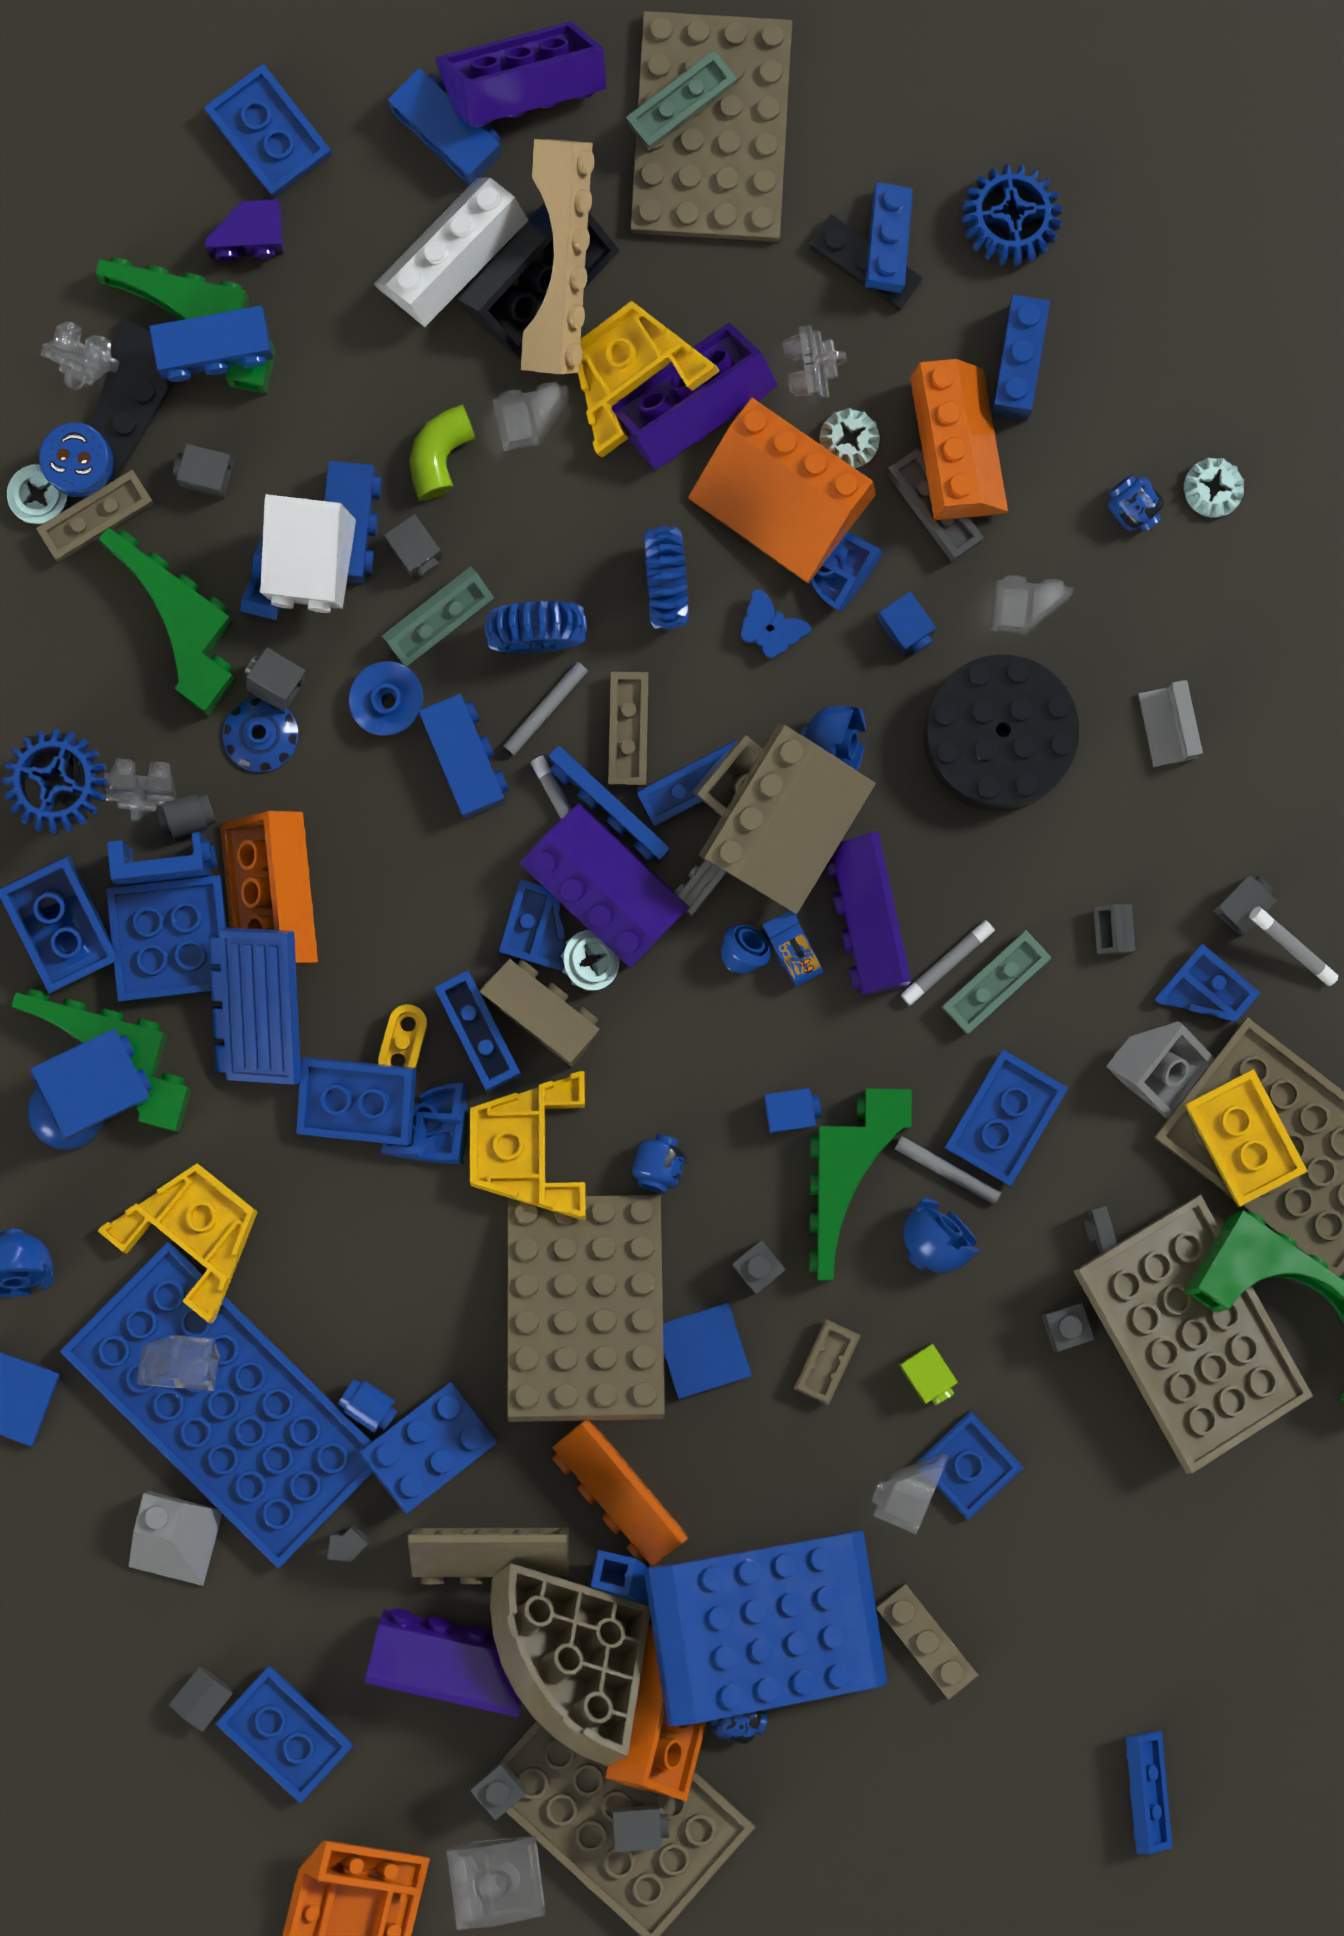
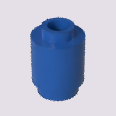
M356 1379L352 1381L338 1403L339 1406L345 1409L344 1413L373 1433L379 1427L385 1431L398 1412L392 1408L395 1403L394 1399L366 1381L361 1383Z

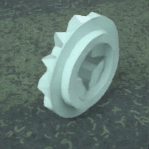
M848 408L834 412L823 423L820 432V445L853 468L867 464L875 456L879 447L880 436L876 422L868 417L864 411L860 412ZM842 425L850 433L862 430L856 439L859 451L852 447L850 443L836 446L844 436Z
M1208 457L1194 464L1184 481V494L1188 504L1197 513L1206 517H1222L1231 513L1244 496V479L1238 472L1237 466L1230 464L1224 458ZM1218 473L1220 474L1219 485L1225 487V492L1219 491L1212 501H1209L1211 496L1209 494L1210 488L1205 486L1204 482H1211Z
M40 464L28 465L17 471L11 478L7 488V500L11 510L26 523L42 525L59 515L63 508L66 507L67 495L58 491L45 478ZM29 483L33 487L36 486L39 490L47 488V491L44 493L47 506L40 504L38 501L29 502V499L32 497L31 489L28 486Z
M590 930L578 932L566 941L567 945L560 957L564 962L562 972L571 979V985L579 986L585 991L600 990L608 986L615 979L619 969V957ZM585 951L588 955H601V958L596 959V962L592 964L593 971L590 966L584 967L579 965L582 962L581 960L586 958Z

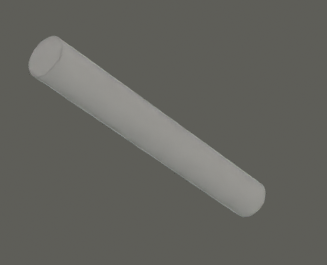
M577 661L507 740L503 747L514 756L586 675L588 670Z
M903 1136L900 1137L894 1148L995 1205L1001 1195L999 1190Z

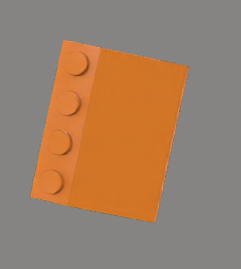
M751 398L728 428L688 496V500L809 584L876 493L874 482Z

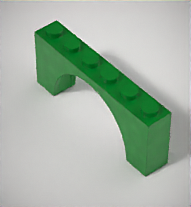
M1241 1211L1228 1217L1185 1290L1187 1294L1217 1313L1230 1309L1236 1299L1246 1289L1262 1279H1292L1308 1285L1324 1296L1336 1310L1344 1325V1276H1336L1327 1269L1328 1265L1325 1261L1315 1255H1306L1296 1248L1297 1243L1291 1237L1283 1233L1276 1234L1265 1226L1266 1221L1261 1216L1251 1211ZM1343 1391V1393H1342V1395H1341V1397H1340V1400L1343 1401V1402H1344V1391Z

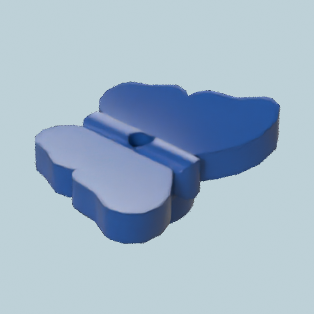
M758 589L752 592L751 603L747 608V617L743 620L741 638L746 643L756 642L758 646L762 647L766 658H776L778 655L786 652L788 646H794L800 639L810 634L811 627L807 622L797 618L784 619L782 612L774 611L772 601L766 593ZM771 626L773 631L769 632L766 628Z

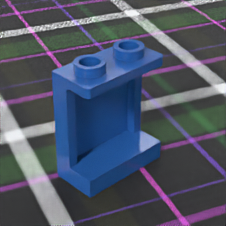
M192 832L194 851L192 855L134 862L133 850L123 840L107 842L111 880L119 887L209 877L211 876V868H217L215 846L211 845L210 840H207L200 832Z
M115 1028L30 1068L29 1075L63 1143L77 1137L80 1132L138 1104L143 1105L147 1103L150 1098L147 1093L152 1090L150 1081L143 1069L136 1071L130 1057L135 1056L131 1043L126 1035L119 1037Z

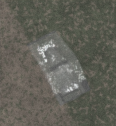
M941 1453L893 1472L887 1483L880 1481L871 1501L878 1505L874 1517L917 1534L949 1456Z

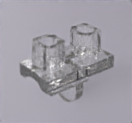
M65 322L56 326L53 341L42 345L41 356L60 364L59 371L65 374V384L67 387L78 390L85 383L92 386L95 380L100 379L107 371L113 373L118 371L119 361L110 357L111 340L93 335L86 338L85 345L79 343L81 336L80 326L71 322Z
M811 325L799 327L800 334L783 340L786 359L790 362L803 359L805 371L788 374L789 391L795 396L812 395L818 400L830 398L827 378L834 379L838 377L837 365L847 361L846 352L835 351L834 341L831 339L822 341L821 332L813 331Z
M117 758L114 761L111 772L104 773V778L108 780L106 800L118 801V809L131 810L132 821H141L143 811L156 812L157 805H163L162 803L176 799L169 763H150L148 776L135 775V762L129 759Z

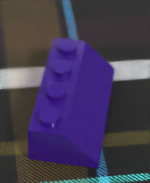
M572 21L436 57L438 70L455 113L468 125L475 127L487 126L491 124L492 120L503 117H520L526 111L540 107L553 108L565 100L589 98L593 93L607 89L603 47Z
M730 322L693 347L720 370L694 391L686 386L671 362L612 406V410L628 434L629 440L639 454L654 469L671 462L677 454L692 444L703 440L708 433L723 423L734 419L751 398L759 401L771 390L779 386L762 352Z
M580 803L544 835L519 863L629 968L641 962L690 908Z
M879 831L840 842L826 865L829 878H836L838 892L832 893L836 914L844 915L847 928L841 930V938L844 951H852L855 966L849 967V975L853 990L860 988L861 997L906 988L911 982Z
M405 1609L383 1610L365 1683L518 1717L522 1701L515 1693L501 1665L493 1633H490L481 1626L471 1625L464 1627L451 1624L450 1621L441 1617H431L428 1619L414 1616Z

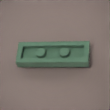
M713 50L626 117V123L645 147L650 150L736 85L737 77L717 52Z
M470 566L384 633L382 637L398 660L407 667L493 600L494 597L478 573Z
M1026 930L941 1008L968 1035L1052 957Z

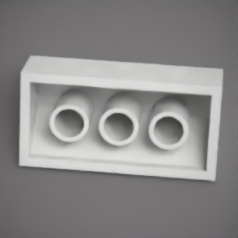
M476 178L374 285L426 327L529 220L517 199L491 178Z

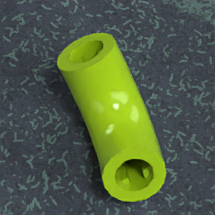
M463 404L448 409L429 420L414 439L409 466L412 484L419 501H428L441 497L454 488L447 470V457L454 448L476 439Z

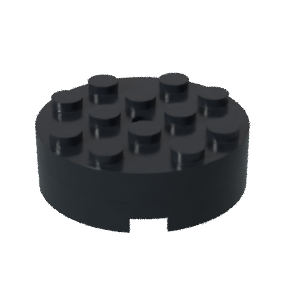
M1015 655L981 657L968 662L953 672L936 693L928 710L924 727L925 752L931 769L940 783H943L966 804L990 811L1016 810L1031 805L1046 796L1060 782L1070 768L1079 742L1078 714L1067 688L1046 667L1028 658ZM996 730H1003L1006 733V737H1000Z

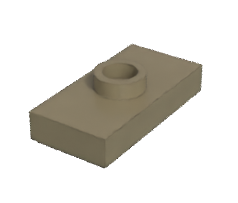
M825 1319L793 1389L829 1405L861 1335Z

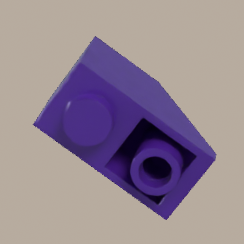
M279 199L241 201L206 238L205 247L209 257H215V260L220 262L236 261L238 256L253 255V258L257 260H270L275 258V254H284L283 216Z

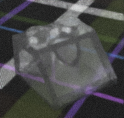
M536 1836L464 1842L447 1850L457 1930L494 1927L546 1915Z

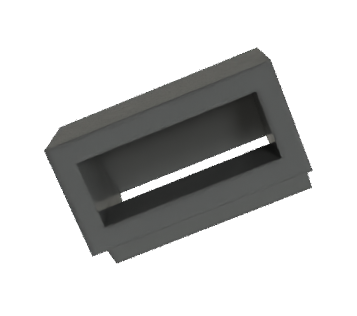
M1132 904L1095 906L1094 920L1097 954L1134 953L1135 939Z
M355 1525L346 1533L333 1532L330 1535L327 1559L352 1562L368 1546L371 1540Z
M199 1666L170 1702L169 1706L185 1721L203 1732L233 1693L227 1684L219 1680L212 1672Z

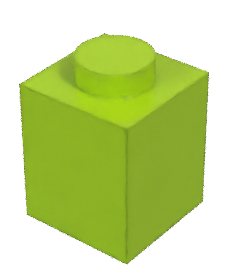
M928 1344L898 1364L923 1403L927 1404L932 1400L936 1406L954 1394L951 1387L958 1382L933 1344Z

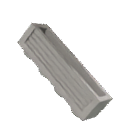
M703 858L705 861L700 868L696 865L688 874L690 878L685 886L680 884L674 892L690 907L686 913L691 917L727 873Z

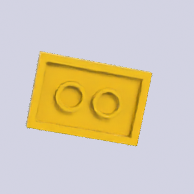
M1254 1069L1184 1104L1237 1207L1308 1172Z

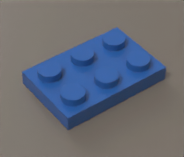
M264 63L204 107L206 114L272 199L332 155L330 148Z
M1002 1049L944 1149L1011 1187L1067 1092L1068 1087Z
M314 1057L301 1058V1082L299 1084L296 1134L397 1145L411 1144L416 1068Z
M449 1382L358 1454L406 1515L498 1442L452 1382Z
M271 1665L262 1672L216 1723L225 1734L300 1804L354 1746V1743Z

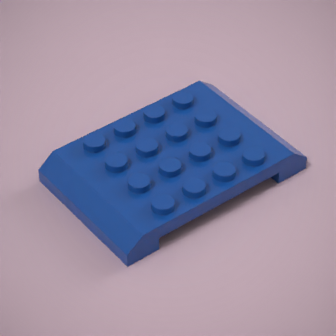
M864 1530L847 1531L815 1539L694 1561L643 1568L667 1726L696 1724L873 1689L888 1684Z

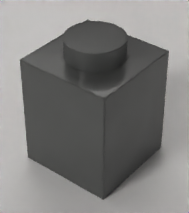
M186 444L184 454H177L173 475L177 476V481L181 488L225 499L234 461L230 454Z
M416 514L384 534L386 543L412 579L418 574L423 578L440 566L438 561L443 558L441 550Z
M267 647L261 657L253 656L244 671V674L247 676L246 690L285 713L305 684L306 670Z
M1248 875L1213 911L1241 937L1256 924L1249 918L1252 910L1260 906L1267 912L1278 900L1272 896L1274 889L1263 878L1257 876L1254 879L1251 875Z
M762 1240L731 1264L754 1294L760 1292L786 1270Z
M1075 1303L1041 1315L1053 1351L1059 1352L1095 1340L1083 1303Z
M502 1759L474 1782L470 1789L495 1821L524 1797L527 1790Z
M659 1804L613 1807L615 1852L662 1849V1838H669L668 1814H660Z

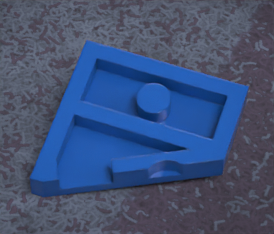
M522 879L519 880L497 953L562 972L564 962L560 956L565 950V935L559 912L560 905L559 901L544 886Z
M1201 943L1154 1000L1160 1004L1175 1006L1236 1022L1261 992Z

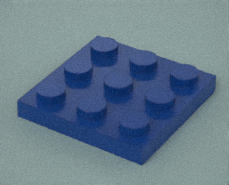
M220 875L106 888L112 946L118 957V960L114 962L118 1002L211 992L210 970L221 967L220 964H212L209 961L208 936L219 934L220 929L227 927L222 878Z

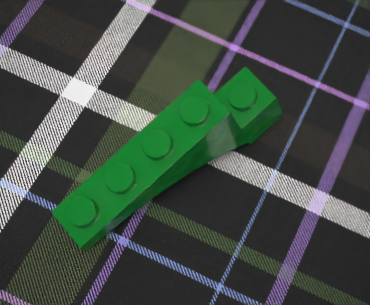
M111 257L110 261L98 260L95 274L101 284L122 289L149 300L179 320L239 310L249 306L250 300L247 292L242 290L241 285L234 282L220 281V285L205 282L206 279L193 273H184L183 277L169 274V270L163 267L147 265L146 269L132 266V262L118 257ZM271 342L273 357L275 359L276 349L274 347L273 342ZM274 359L265 360V365L256 368H244L243 364L228 367L226 379L229 386L267 394Z
M108 527L99 540L106 549L121 560L140 580L152 597L165 623L172 643L178 671L179 683L174 688L175 691L209 717L236 682L232 674L229 673L233 668L216 654L211 659L208 657L233 624L231 618L227 615L230 609L214 596L207 600L196 591L199 589V586L181 573L177 578L166 569L169 564L156 553L151 551L147 556L136 547L139 542L129 533L121 529L117 534Z
M30 988L27 989L26 995L15 992L11 1007L59 1026L83 1043L114 1028L119 1037L126 1035L135 1053V1056L130 1057L136 1071L143 1069L152 1086V1090L147 1092L150 1096L148 1102L143 1105H136L140 1112L138 1121L180 1133L192 1089L184 1086L185 1078L162 1072L161 1079L156 1078L168 1036L164 1032L159 1031L160 1024L138 1018L136 1025L122 1021L124 1014L101 1008L99 1015L85 1011L87 1004L64 998L63 1005L48 1001L50 994Z
M866 1088L864 1090V1097H857L856 1118L857 1120H863V1127L819 1126L818 1135H811L810 1157L817 1158V1173H810V1196H817V1211H810L809 1233L816 1234V1250L809 1249V1272L816 1273V1280H833L835 1252L840 1228L849 1202L861 1178L876 1156L900 1130L912 1128V1089Z

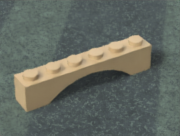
M534 139L532 179L539 189L549 213L553 232L554 260L551 280L544 301L534 319L523 331L521 370L552 374L579 373V365L583 356L580 345L581 327L585 320L583 292L587 283L585 259L586 250L590 242V235L587 230L588 212L592 205L590 178L594 168L593 143Z

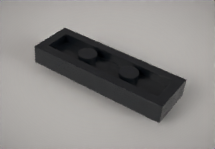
M831 214L810 242L809 248L865 286L869 240ZM906 266L905 287L902 293L866 288L901 311L922 282L923 277Z

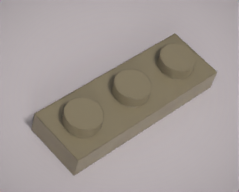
M132 469L36 529L55 560L60 562L101 537L108 527L111 530L152 506L154 502Z
M611 672L608 786L646 787L649 672Z
M905 1583L876 1606L878 1612L948 1700L978 1676L969 1662Z

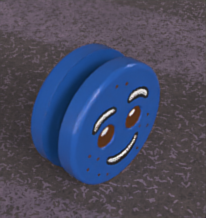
M66 423L56 427L45 437L39 451V464L43 475L53 487L68 496L85 497L96 493L108 482L113 471L114 459L109 444L97 430L83 423Z

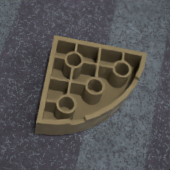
M510 1563L492 1576L490 1599L492 1630L501 1665L515 1693L537 1722L555 1739L576 1753L609 1767L628 1756L650 1620L649 1606Z

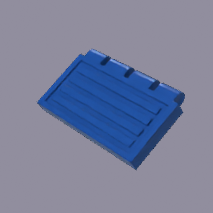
M226 927L220 929L219 934L209 935V961L212 964H220L221 967L210 970L211 1000L220 1001L223 1005L212 1007L213 1038L224 1039V1043L214 1044L215 1071L226 1073V1080L292 1085L301 1082L294 931Z

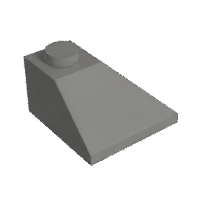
M1174 1022L1130 1036L1106 1067L1126 1087L1168 1119L1215 1058L1182 1023Z
M151 1491L143 1493L133 1531L128 1567L204 1586L223 1513L214 1507Z

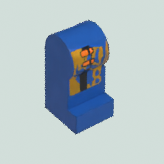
M789 910L762 925L761 930L781 966L785 968L796 987L823 973L819 960L810 946L795 913Z

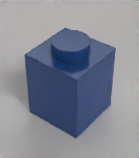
M911 591L879 612L877 620L902 655L910 650L917 654L933 642L930 637L934 634L936 627Z
M810 1088L764 1095L769 1134L814 1128L816 1126L815 1119L822 1118L819 1096H811Z

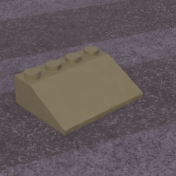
M778 723L699 855L797 914L876 783L796 731Z
M414 1528L408 1534L412 1577H421V1584H445V1577H460V1584H483V1577H492L510 1563L560 1579L569 1575V1528Z

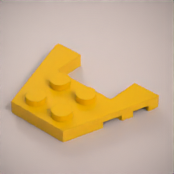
M630 301L582 337L580 341L583 356L579 365L578 376L581 390L585 392L588 406L586 413L588 423L592 426L595 441L592 442L595 452L603 458L629 439L628 434L612 410V406L671 362L686 386L692 391L720 371L715 364L633 301Z
M578 1071L570 1074V1077L555 1082L551 1080L540 1084L537 1088L519 1094L513 1093L470 1108V1185L579 1220H586L585 1182L545 1183V1110L585 1108V1072Z
M196 1163L157 1189V1193L139 1205L137 1203L125 1210V1214L113 1222H107L101 1226L98 1232L123 1253L128 1254L151 1224L161 1230L207 1268V1271L183 1299V1302L204 1320L212 1324L218 1315L256 1218L257 1211L201 1165Z

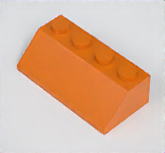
M958 359L920 362L911 375L910 381L934 521L1007 514L1008 507L984 369Z
M265 811L220 823L230 928L294 931L296 967L318 963L303 812Z
M591 1420L579 1423L552 1447L556 1452L552 1459L562 1472L568 1475L572 1471L580 1480L581 1484L576 1488L590 1505L597 1501L606 1511L601 1518L615 1535L622 1530L631 1541L626 1548L634 1558L641 1562L647 1560L651 1566H654L688 1539L685 1531Z
M648 1626L628 1756L610 1765L605 1778L628 1787L687 1802L706 1722L667 1726L652 1626Z

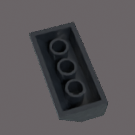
M545 202L456 298L483 329L518 359L522 358L523 331L537 314L544 301L551 280L554 260L553 232ZM589 212L587 230L590 235V242L586 250L585 269L587 271L585 288L619 252L617 246Z

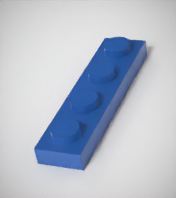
M558 745L548 756L549 762L553 765L549 769L550 772L564 785L571 781L580 790L577 794L578 798L591 810L594 811L598 806L608 816L605 820L606 824L619 836L626 832L636 842L632 847L641 857L648 862L654 858L660 864L670 853V848Z

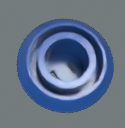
M734 925L727 929L722 943L721 957L725 966L730 971L748 974L768 963L771 956L770 946L766 937L759 930L749 925Z

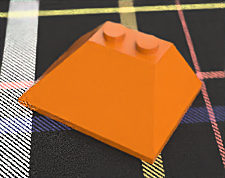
M323 1840L298 1870L282 1936H411L430 1858Z

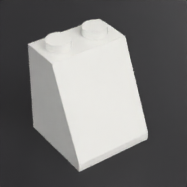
M266 494L264 502L260 593L268 600H271V605L280 608L291 609L294 607V603L306 604L308 605V610L320 613H330L331 608L343 609L356 519L341 503Z

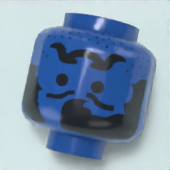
M1131 474L1109 491L1111 498L1108 502V508L1127 531H1133L1140 527L1145 532L1161 520L1158 512L1162 509L1164 500L1146 477L1140 476L1135 478Z
M656 1134L655 1140L648 1139L640 1143L632 1167V1174L638 1179V1186L665 1194L667 1189L678 1186L686 1162L685 1152L677 1147L678 1140L666 1135Z
M762 1710L707 1721V1723L712 1725L715 1736L739 1744H748L756 1734L762 1735L767 1723V1713Z

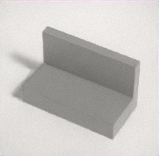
M1187 680L1172 682L1168 688L1138 693L1153 768L1198 759L1203 754Z

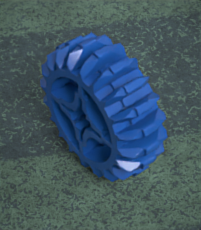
M1009 164L1003 166L1002 175L995 168L989 169V180L979 176L976 179L978 188L969 187L967 191V196L971 200L963 201L962 210L968 214L962 216L961 223L965 226H971L965 233L966 239L978 238L974 243L973 249L979 251L986 247V260L992 259L994 253L1000 255L999 264L1001 266L1005 265L1007 257H1012L1013 264L1019 266L1022 255L1030 263L1036 258L1035 250L1044 255L1048 250L1047 243H1055L1057 235L1053 230H1059L1062 225V221L1057 216L1061 215L1063 208L1061 205L1052 204L1059 197L1058 191L1046 192L1051 184L1050 180L1045 179L1038 183V170L1032 171L1030 177L1024 175L1025 166L1023 164L1019 165L1016 173H1012ZM1003 190L1002 203L991 207L990 211H982L984 202L994 193ZM1017 191L1027 194L1035 202L1021 200ZM1009 203L1014 216H1018L1015 227L1010 215L1006 214ZM1042 219L1039 230L1029 238L1021 240L1022 226L1032 224L1033 220ZM986 225L989 228H999L1002 230L1007 240L997 237Z
M668 526L656 527V529H648L644 534V551L651 624L654 628L676 629L679 626H686L689 620L682 533L678 527L668 528Z
M540 600L537 602L526 601L525 603L502 605L500 608H494L486 614V623L484 624L488 647L498 652H506L507 654L558 651L577 647L586 640L587 622L586 616H584V609L573 602Z
M58 729L52 730L51 741L47 740L43 731L37 732L38 744L34 745L27 737L23 739V744L28 749L24 754L19 749L14 748L11 753L19 759L17 764L12 762L5 763L4 767L10 772H14V776L3 777L2 783L7 786H14V788L6 791L3 794L4 798L10 801L18 799L10 807L11 812L18 814L25 810L20 821L28 825L35 819L34 829L38 832L44 830L47 822H49V830L52 834H58L60 822L63 823L67 832H73L72 819L76 818L82 826H85L88 822L82 813L88 810L91 814L97 815L99 810L91 802L93 799L99 802H104L106 799L104 794L96 791V787L108 786L106 778L96 777V775L106 771V765L104 763L92 764L99 758L100 753L96 749L85 753L90 744L85 738L81 739L74 746L76 735L71 731L66 734L63 742L61 741L62 736ZM59 752L58 756H54L51 764L47 767L31 768L32 764L43 755ZM71 755L77 757L84 768L85 785L70 779L69 769L71 765L68 762ZM61 772L59 777L70 787L55 785L53 790L49 792L48 790L52 787L41 777L47 779L49 777L56 778L57 774ZM26 778L40 784L41 795L39 799L42 802L39 809L35 808L27 797L25 789ZM63 796H80L67 809L51 812L52 808L57 806L58 801Z

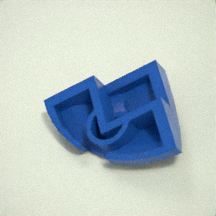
M847 532L810 582L825 602L841 612L861 589L884 552L878 547Z
M464 1083L444 1084L419 1095V1099L422 1102L414 1106L411 1144L383 1143L381 1150L383 1155L425 1162L463 1164L467 1122L466 1085Z

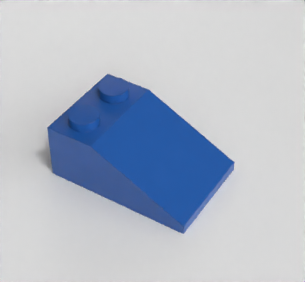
M70 854L0 887V899L48 993L58 990L118 960L88 889Z

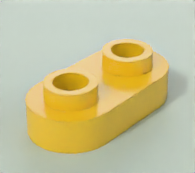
M405 1004L397 1007L391 1013L378 1057L379 1064L392 1065V1057L396 1054H401L406 1060L404 1067H417L428 1025L427 1018L420 1008ZM405 1018H413L416 1025L412 1031H404L401 1024Z

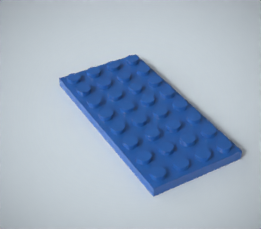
M168 1241L60 1352L279 1569L373 1473L358 1454L373 1441L226 1296L223 1299L216 1320L212 1324L208 1323L187 1306L183 1299L204 1274L171 1241Z

